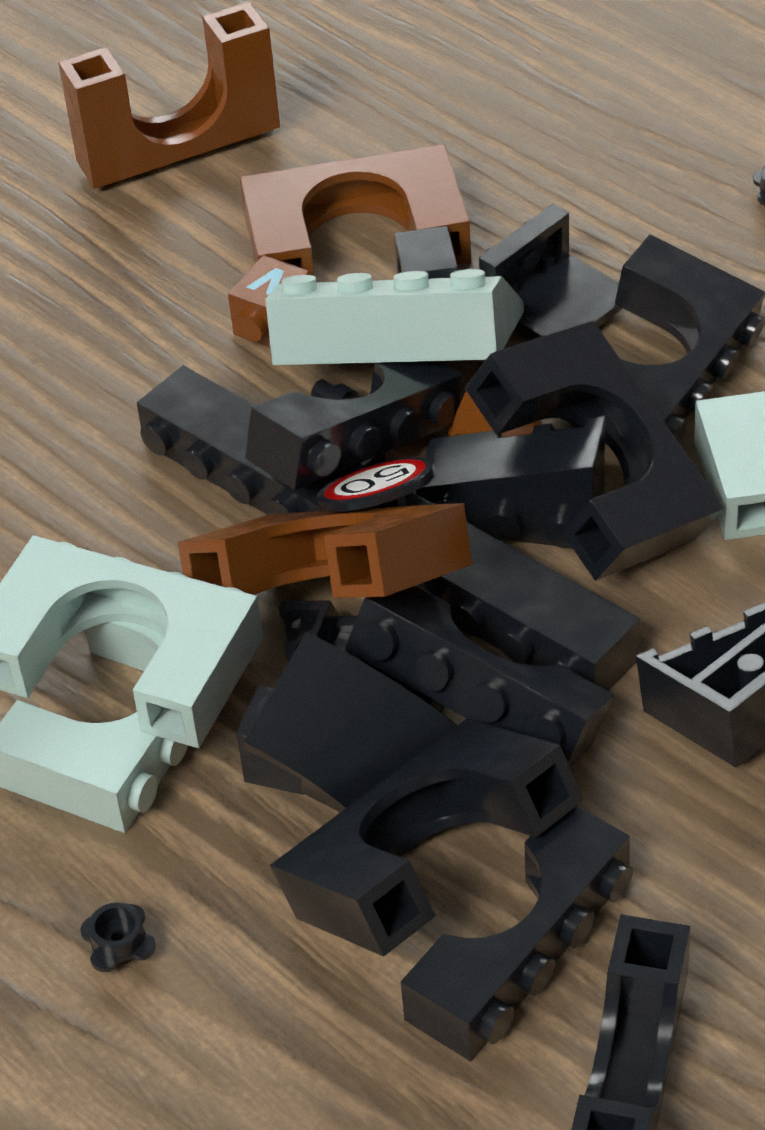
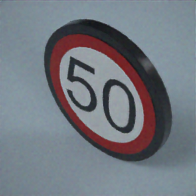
M422 457L385 461L358 469L330 482L319 491L317 499L320 508L330 512L375 508L374 506L390 502V507L407 506L405 495L418 490L434 478L436 471L432 460Z

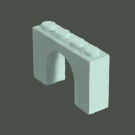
M765 391L697 400L695 405L694 444L706 482L725 508L717 516L724 540L765 535Z
M33 535L0 583V690L28 698L58 651L73 636L88 628L105 623L130 622L141 624L155 630L164 637L153 658L133 688L141 732L200 748L263 639L257 596L245 593L237 588L218 586L189 578L178 572L159 570L131 562L123 557H111L78 548L67 542H56Z
M130 622L105 623L85 630L90 653L145 671L164 639L155 630ZM16 700L0 722V787L126 833L139 812L144 813L150 808L155 799L158 784L171 765L176 766L181 762L188 745L141 732L137 712L112 722L86 723Z

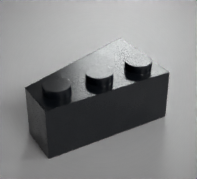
M605 416L587 418L585 427L554 431L552 423L534 425L532 434L502 437L501 434L496 435L494 431L433 438L430 440L425 458L432 460L436 474L430 482L416 490V494L435 505L464 503L467 523L496 539L572 548L562 531L590 499L604 494Z
M765 602L743 611L744 621L713 634L708 626L690 633L691 643L658 656L654 648L636 655L643 711L735 768L765 745Z

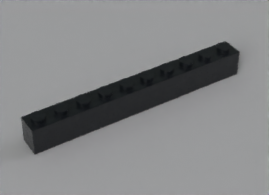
M184 365L136 402L141 425V438L153 453L165 455L187 468L196 478L210 481L229 492L239 503L249 504L267 515L325 511L320 508L317 499L319 491L330 482L366 467L359 463L296 490L292 489L245 459L251 407L256 405ZM413 492L405 495L407 506L435 505ZM390 502L383 503V504H380V505H377V506H374V507H375V508L390 507ZM467 523L473 565L416 585L450 604L451 619L459 630L467 635L477 636L493 645L513 662L530 666L561 665L606 691H609L637 663L636 655L640 654L639 617Z

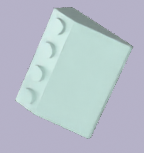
M479 269L459 270L451 273L450 278L428 279V273L423 271L402 272L394 275V280L372 281V276L367 273L346 274L338 277L337 282L316 283V277L312 275L290 276L284 278L282 284H278L265 299L272 365L486 360L490 353L502 350L524 312L523 300L502 276L485 277V271Z

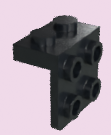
M554 204L533 219L526 221L519 229L497 245L490 247L479 257V270L485 271V277L502 276L523 300L524 312L515 328L533 339L592 320L597 327H600L623 309L614 304L619 282L569 255V212Z

